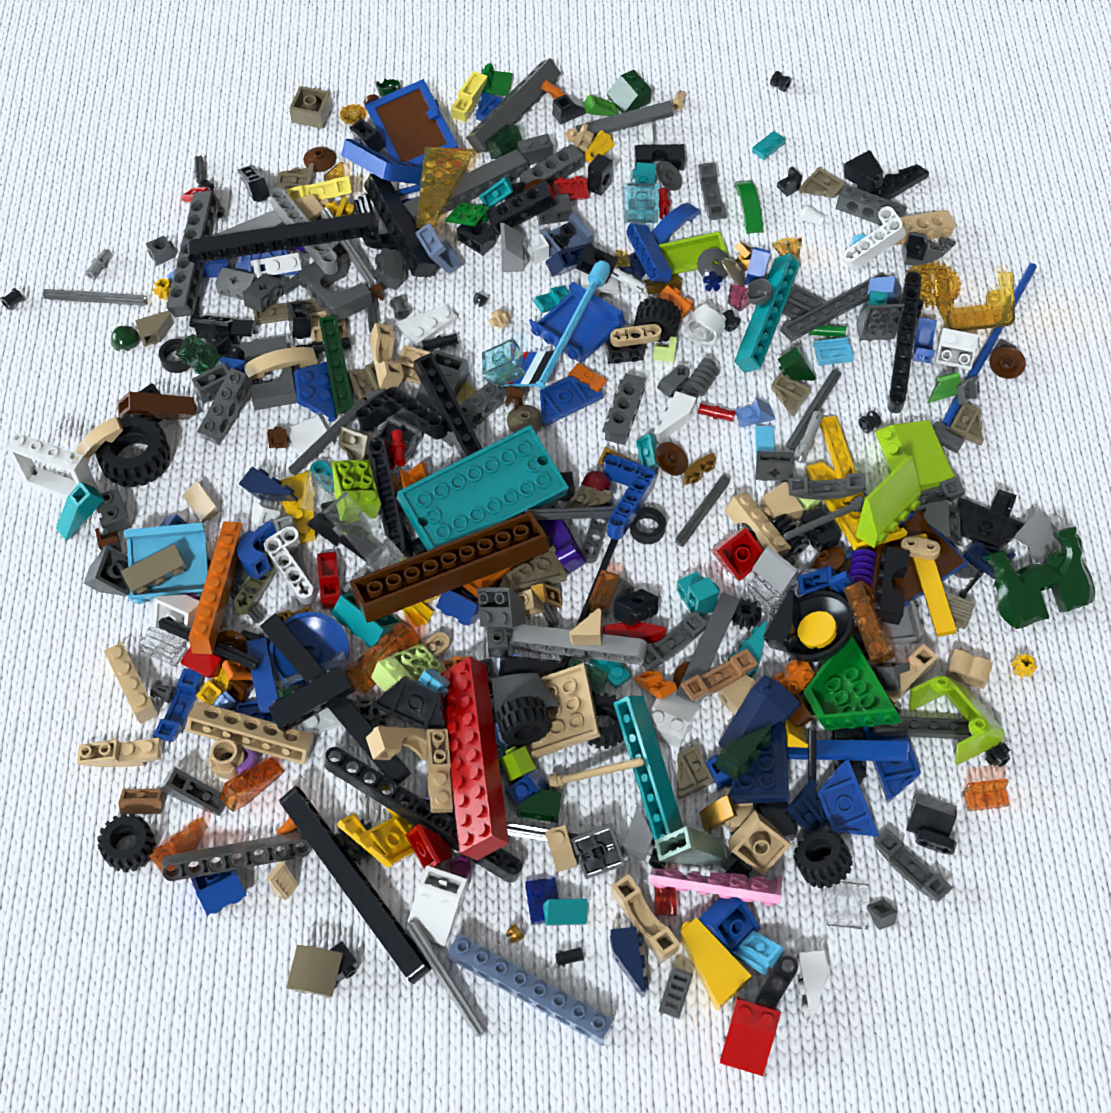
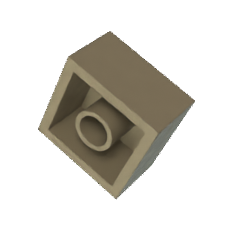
M299 86L289 107L291 122L322 129L333 106L331 92Z

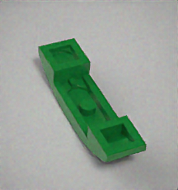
M735 181L737 196L740 197L744 214L743 222L746 234L763 233L761 208L753 181Z

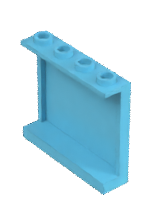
M203 523L124 530V537L127 539L129 567L173 544L179 549L188 567L184 570L183 574L167 578L164 584L154 585L144 594L134 595L130 591V596H128L130 601L134 602V604H145L146 600H154L157 596L195 594L197 599L201 598L209 571L206 526Z

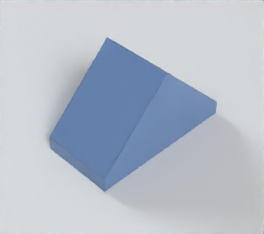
M895 276L870 279L868 295H870V291L888 293L887 302L900 304L902 289Z

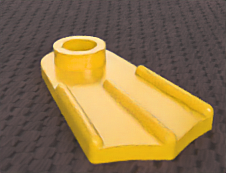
M603 130L597 134L584 153L588 163H591L598 154L604 156L615 146L611 135Z
M423 602L401 610L415 628L428 624L434 614L433 610Z

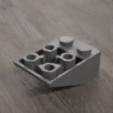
M905 305L867 306L859 313L856 324L859 340L895 339Z
M435 350L433 356L455 397H457L470 374L468 360ZM420 383L415 399L425 406L436 410L425 388Z

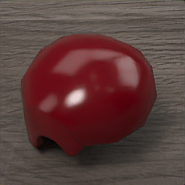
M592 470L586 473L581 485L599 491L604 489L610 490L611 480L604 472Z

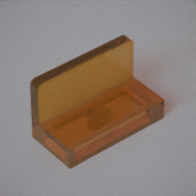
M601 570L589 599L590 613H593L596 608L608 611L620 580L619 574Z
M1008 778L968 783L962 792L967 812L1008 807L1010 803L1005 789L1009 784Z

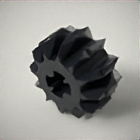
M742 597L740 598L738 607L731 620L733 621V627L739 625L740 630L746 627L749 631L751 626H757L762 617L761 607H757V601L751 602L750 597L747 601Z

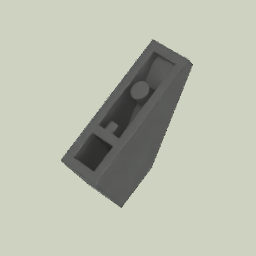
M176 767L168 772L159 788L180 801L220 816L230 798Z

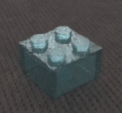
M625 183L624 223H658V184Z
M513 338L482 352L484 378L487 382L490 381L498 388L525 376L524 353Z

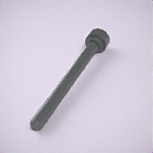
M858 496L849 505L784 533L783 537L785 540H789L850 512L860 513L862 512L865 499L862 496Z

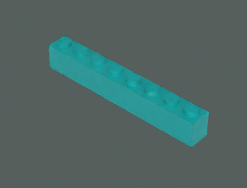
M791 253L774 259L767 277L772 286L773 295L767 303L756 305L734 362L744 373L758 370L762 367L801 265Z
M628 695L613 704L630 760L643 758L645 761L643 766L635 767L633 771L655 841L684 828L645 698L644 696Z

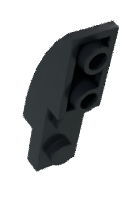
M318 513L307 523L310 528L336 547L340 544L344 545L369 565L382 552L379 547L367 539L369 533L346 520H339V517Z

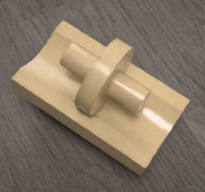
M585 123L579 133L576 129H568L565 133L567 141L569 143L574 142L573 146L583 154L594 136V133L586 130L588 125Z

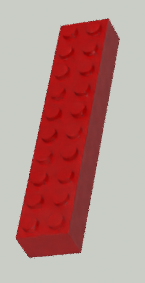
M469 656L441 673V676L450 681L447 687L449 691L443 698L446 729H448L450 769L459 852L472 859L479 860L509 844L487 668L485 664Z

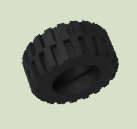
M125 415V418L121 419L118 417L123 431L112 443L105 441L95 452L103 474L115 484L118 482V485L126 487V485H129V487H136V485L144 486L149 481H155V477H160L164 473L163 469L168 467V461L171 456L170 447L163 429L156 421H152L148 417L142 418L141 415H135L134 417ZM145 444L148 446L137 457L128 459L118 457L121 450L129 445Z

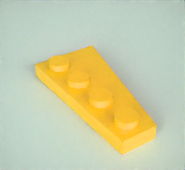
M311 471L280 480L282 482L281 486L285 487V485H288L295 491L294 495L299 499L298 501H282L287 516L292 515L295 529L299 534L300 545L316 540V531L307 525L314 517Z

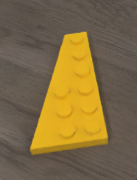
M824 462L812 464L805 468V472L811 481L837 479L835 471ZM844 498L823 500L830 512L850 504V502H845ZM850 512L835 519L854 551L872 547L855 536L861 512ZM897 527L893 533L890 532L887 539L883 543L907 537L908 531Z

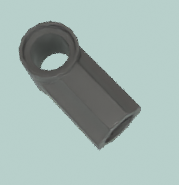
M935 421L932 427L940 445L957 454L965 439L948 431L944 423Z

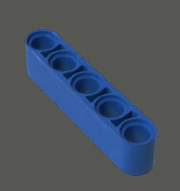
M630 223L627 227V237L651 281L668 283L671 279L672 271L647 225Z

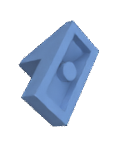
M757 397L754 398L752 406L735 410L740 428L775 420L770 404Z

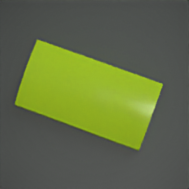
M720 231L658 245L671 268L672 275L698 270V258L707 249L717 248L728 255ZM713 261V264L718 265V262Z

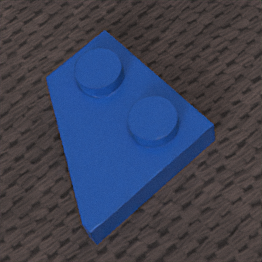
M482 91L481 101L478 103V109L475 114L476 120L482 121L503 98Z

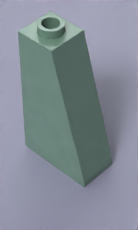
M686 826L655 840L660 862L711 866L725 860L720 838Z

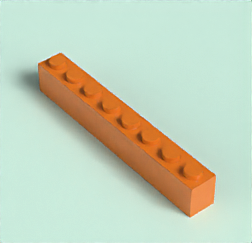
M223 521L189 634V642L194 654H213L239 562L237 545L244 535L242 522Z

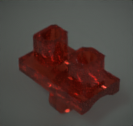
M654 886L655 916H677L675 887L658 888Z

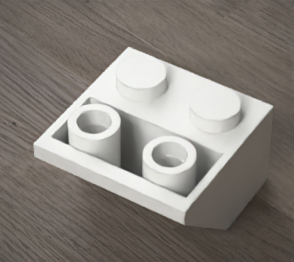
M943 328L940 331L935 363L971 370L979 335Z

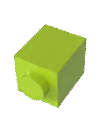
M516 746L506 750V755L499 759L509 781L536 769L526 746L517 749Z

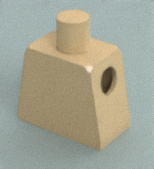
M308 195L293 200L309 221L324 219L321 215V210L329 203L326 198L318 202L313 195Z
M786 482L765 494L760 503V509L771 523L782 514H788L786 519L790 518L792 522L800 520L804 511L798 499L789 495V486Z
M745 675L718 692L719 699L733 716L736 715L757 681Z

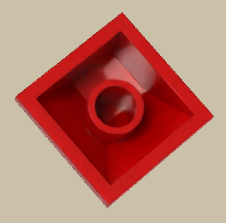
M746 527L725 538L711 549V552L720 564L738 581L753 571L752 568L764 551Z
M421 824L416 825L405 835L424 871L426 866L434 868L452 857L450 845L446 841L444 842L441 836Z

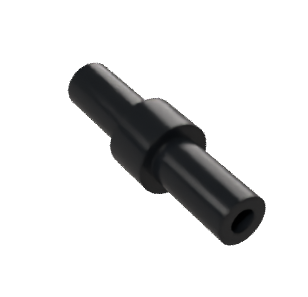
M199 296L194 315L190 316L189 326L194 328L193 318L200 316L201 309L199 306L201 298Z

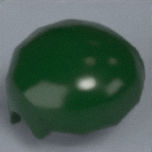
M384 78L382 83L376 82V89L381 97L402 88L401 83L395 79L387 80Z
M118 326L111 334V346L116 351L120 349L129 351L136 347L139 342L138 332L131 326Z

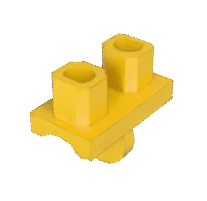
M343 195L339 207L333 201L332 203H327L325 208L328 207L335 217L345 216L342 213L351 215L354 205L346 202L348 197Z

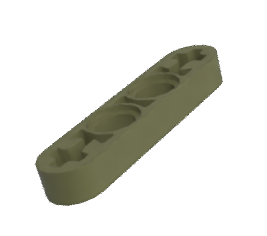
M272 563L270 564L271 569L264 574L267 577L266 579L256 580L252 577L248 578L234 599V611L236 613L245 615L252 610L277 572ZM249 588H255L257 589V592L254 594H250L247 592V590Z

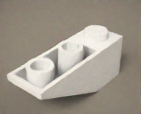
M676 391L673 398H669L667 403L668 409L663 411L661 416V425H657L654 435H656L657 444L689 422L695 409V397Z
M825 950L801 952L796 957L798 963L796 974H798L800 981L797 982V990L799 996L803 997L804 1004H801L803 1018L807 1019V1025L811 1024L815 1017L829 972Z

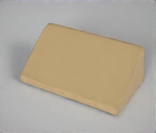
M198 481L183 494L184 499L201 522L218 514L215 504Z

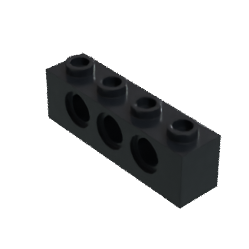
M544 180L489 209L487 216L492 229L497 235H500V223H505L513 228L557 205V201L552 188Z

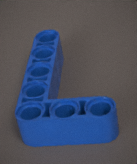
M348 138L344 140L341 156L384 180L420 184L424 170L423 166L414 163L392 161L358 141Z
M607 455L604 459L603 472L610 480L628 486V489L609 517L607 535L611 539L619 540L624 537L653 490L655 471L650 467L620 456Z

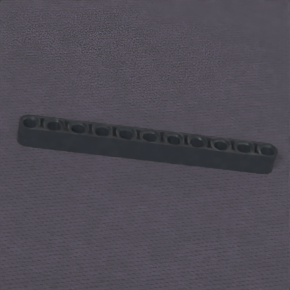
M366 212L192 239L187 242L188 260L192 263H201L373 236L378 232L377 218L374 213Z
M276 613L260 625L261 629L307 684H309L308 682L311 679L327 674ZM348 697L328 707L386 777L400 785L412 774L397 755L390 760H373L366 737L374 728Z
M331 747L326 751V770L415 826L421 824L441 836L444 842L446 841L452 849L459 852L458 839L453 836L458 834L454 818L446 813H431L430 803L341 748ZM336 758L339 761L333 762L330 759ZM348 769H355L356 772L351 773V772H348L347 770H348ZM370 779L373 783H366L365 780ZM388 790L391 794H384L382 791ZM406 801L409 805H402L400 802ZM424 812L426 816H419L417 813ZM441 823L444 827H437L435 824ZM502 848L479 860L465 856L508 883L515 882L522 870L521 861ZM495 856L498 860L492 861L489 857ZM512 867L516 872H510L507 868Z
M294 786L279 799L281 806L409 982L415 984L432 970L430 965L305 793L298 786Z

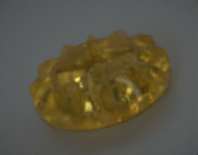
M346 104V107L341 108L340 118L347 124H354L359 119H365L366 117L365 109L360 104Z

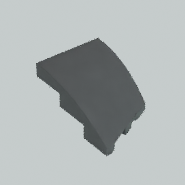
M940 238L939 244L928 242L923 259L906 256L904 243L901 249L904 265H922L933 262L944 256L954 247L956 241Z
M537 673L512 674L492 679L495 716L496 712L499 711L498 709L506 702L522 696H537L543 699L548 711L559 708V703L554 700L550 690L544 685L543 680Z

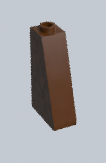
M129 391L118 400V417L120 419L125 418V415H131V417L141 415L142 418L148 417L151 419L188 420L195 415L197 410L194 397Z

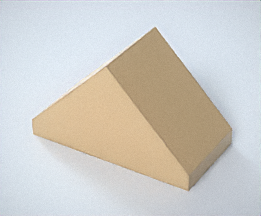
M599 608L569 632L570 642L573 645L602 644L603 619Z

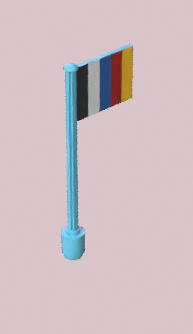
M598 261L592 268L588 276L590 285L555 351L512 353L495 384L497 387L537 386L539 389L546 388L545 384L597 287L604 285L610 274V265L607 262Z

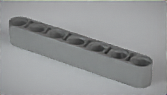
M274 188L270 191L272 208L285 225L309 221L285 190ZM328 243L304 246L305 250L325 274L332 275L338 271L337 255Z
M525 624L513 628L510 646L518 650L637 665L644 663L647 650V642L643 639L602 634L601 645H573L570 642L569 636L571 630Z

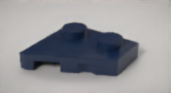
M809 780L786 808L807 836L814 830L818 832L819 829H823L826 825L821 799L817 798L815 787H817L815 780Z

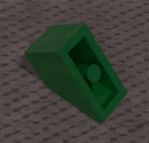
M796 347L778 358L781 364L778 368L784 376L788 375L791 380L814 381L817 379Z
M551 788L541 789L517 806V817L558 823L562 792Z

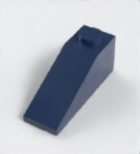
M587 244L557 252L545 261L552 277L576 269L579 258Z

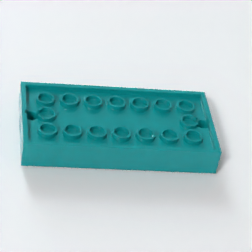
M529 425L398 491L397 500L424 547L429 551L525 514L527 509H540L565 496L569 487L533 427Z

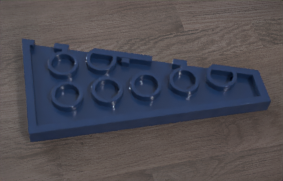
M779 721L771 726L772 730L767 733L764 731L757 735L752 743L744 747L738 764V770L735 778H733L732 787L728 796L732 797L734 804L790 802L784 722Z

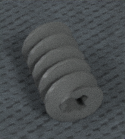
M708 357L703 358L691 374V377L684 384L685 390L692 395L704 396L706 391L709 390V386L713 384V381L720 374L716 363Z

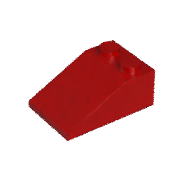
M736 996L719 1063L763 1076L781 1014L780 1009Z

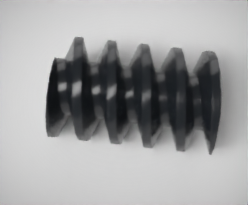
M782 514L772 521V524L782 536L784 533L797 527L796 524L790 525L792 519H786L788 514ZM796 536L786 540L791 547L787 555L799 554L809 546L808 541L803 542L805 536Z

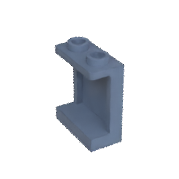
M576 213L570 214L569 222L566 223L574 229V235L569 238L567 246L560 247L554 241L555 235L560 232V227L546 232L544 228L540 230V235L542 234L549 244V254L551 257L563 250L588 243L593 244L592 232Z
M429 222L415 233L428 256L448 274H451L462 265L450 242L447 239L442 242Z

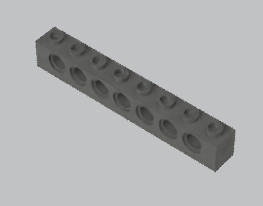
M212 190L193 194L174 277L166 303V308L170 310L174 317L194 315L206 262L192 263L188 260L187 242L192 239L211 237L213 234L220 200Z

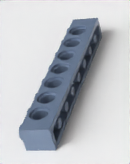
M459 933L447 952L450 961L601 1046L613 1026V1019Z

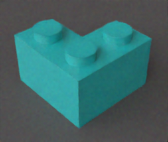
M698 571L677 580L676 591L690 613L696 610L703 617L714 611L720 590L710 577H701Z

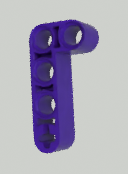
M564 519L540 520L557 550L555 554L558 560L570 573L587 563Z

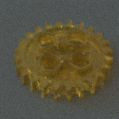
M938 261L936 264L930 262V264L912 265L911 270L908 269L907 274L917 272L922 277L919 299L925 304V308L931 305L932 309H934L937 305L941 309L942 305L948 307L949 303L953 304L954 300H957L961 290V282H959L960 277H956L957 272H951L952 267L945 268L946 264L941 266Z

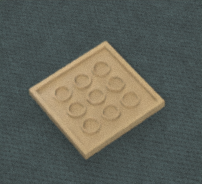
M582 663L541 677L554 700L559 703V708L548 711L552 723L551 731L539 741L524 745L531 759L601 737L586 665Z

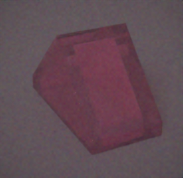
M731 284L727 303L739 312L744 310L750 304L746 297L748 288Z

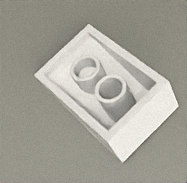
M677 691L664 699L657 698L649 715L657 740L680 749L703 698L693 703L676 696Z

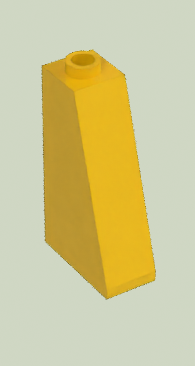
M696 917L692 922L688 920L681 926L679 939L715 1009L718 1011L749 983L752 976Z

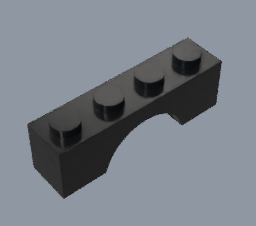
M887 546L885 553L880 555L879 564L882 565V569H879L877 575L880 585H877L875 596H878V601H875L873 612H876V621L900 624L904 614L905 598L894 590L891 582L905 576L909 567L910 551Z

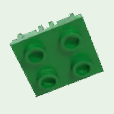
M487 63L481 71V74L488 76L483 92L497 96H507L513 73L494 71L493 65Z
M459 203L446 218L445 222L476 226L478 222H488L489 219L486 213L490 207Z

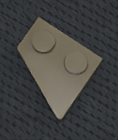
M310 163L307 168L300 169L295 167L291 170L279 172L276 188L286 190L297 186L310 185L315 170L314 163Z
M818 167L800 186L799 192L836 198L846 183Z
M968 403L962 405L949 431L982 446L984 437H982L981 409Z

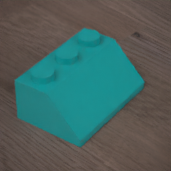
M353 593L340 595L331 613L338 623L345 625L351 630L353 635L360 637L367 646L373 649L384 646L405 625L394 614H389L367 623L354 599Z

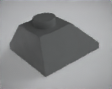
M948 500L927 503L926 510H924L925 521L958 547L962 546L960 510Z
M105 545L89 566L83 584L100 593L128 596L130 589L121 573L122 570L129 567L128 556Z

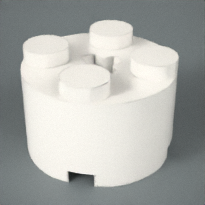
M702 304V306L694 310L684 325V330H687L688 338L695 344L703 347L706 344L710 347L716 343L725 329L726 317L712 309L709 305Z

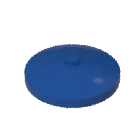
M303 612L293 615L284 621L326 672L335 666H341L346 670L350 658L349 641L342 627L334 619L317 612ZM271 641L269 656L272 669L277 677L293 689L308 685Z

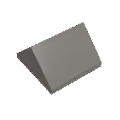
M767 546L752 570L782 594L796 585L798 570Z

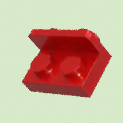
M576 176L573 179H566L562 177L553 181L556 196L568 194L570 201L586 200L589 198L587 178Z

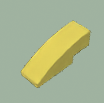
M476 71L471 73L459 90L457 100L450 108L452 118L466 123L482 94L488 76Z

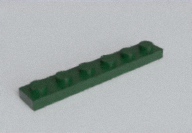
M337 315L320 317L319 323L336 415L345 414L353 406Z

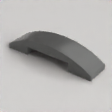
M715 163L698 164L702 198L709 220L726 219L725 207L721 201L717 182L718 175Z
M865 473L846 474V479L808 481V477L788 478L789 495L803 499H838L866 491Z
M959 477L942 481L940 486L921 491L920 505L916 510L918 512L926 510L927 503L945 500L951 502L963 496L965 491Z
M695 610L680 622V626L653 646H647L645 660L641 665L646 671H650L665 663L695 640L705 630L708 623Z
M889 829L874 842L876 848L889 864L911 885L936 902L941 901L953 889L938 873L934 875L903 847L904 842Z

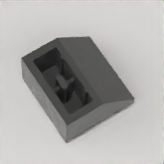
M511 587L477 588L480 627H515L526 623L525 605Z

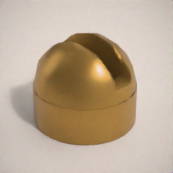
M515 923L506 931V937L512 936L509 939L512 943H517L525 938Z

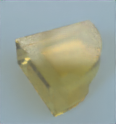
M616 250L614 255L618 258L616 266L630 267V257L628 254L621 250Z

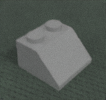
M500 223L503 272L524 271V264H527V256L523 254V251H526L525 241H522L521 233L505 223Z

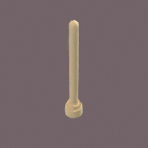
M636 758L568 775L554 773L549 775V785L551 789L559 790L566 783L643 766L645 761L643 758Z

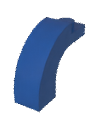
M923 317L917 318L912 361L931 363V358H934L935 354L933 340L937 320Z
M269 521L255 532L247 531L237 545V555L245 573L256 580L271 569L266 554L262 552L265 549L264 543L266 539L277 533L273 523Z

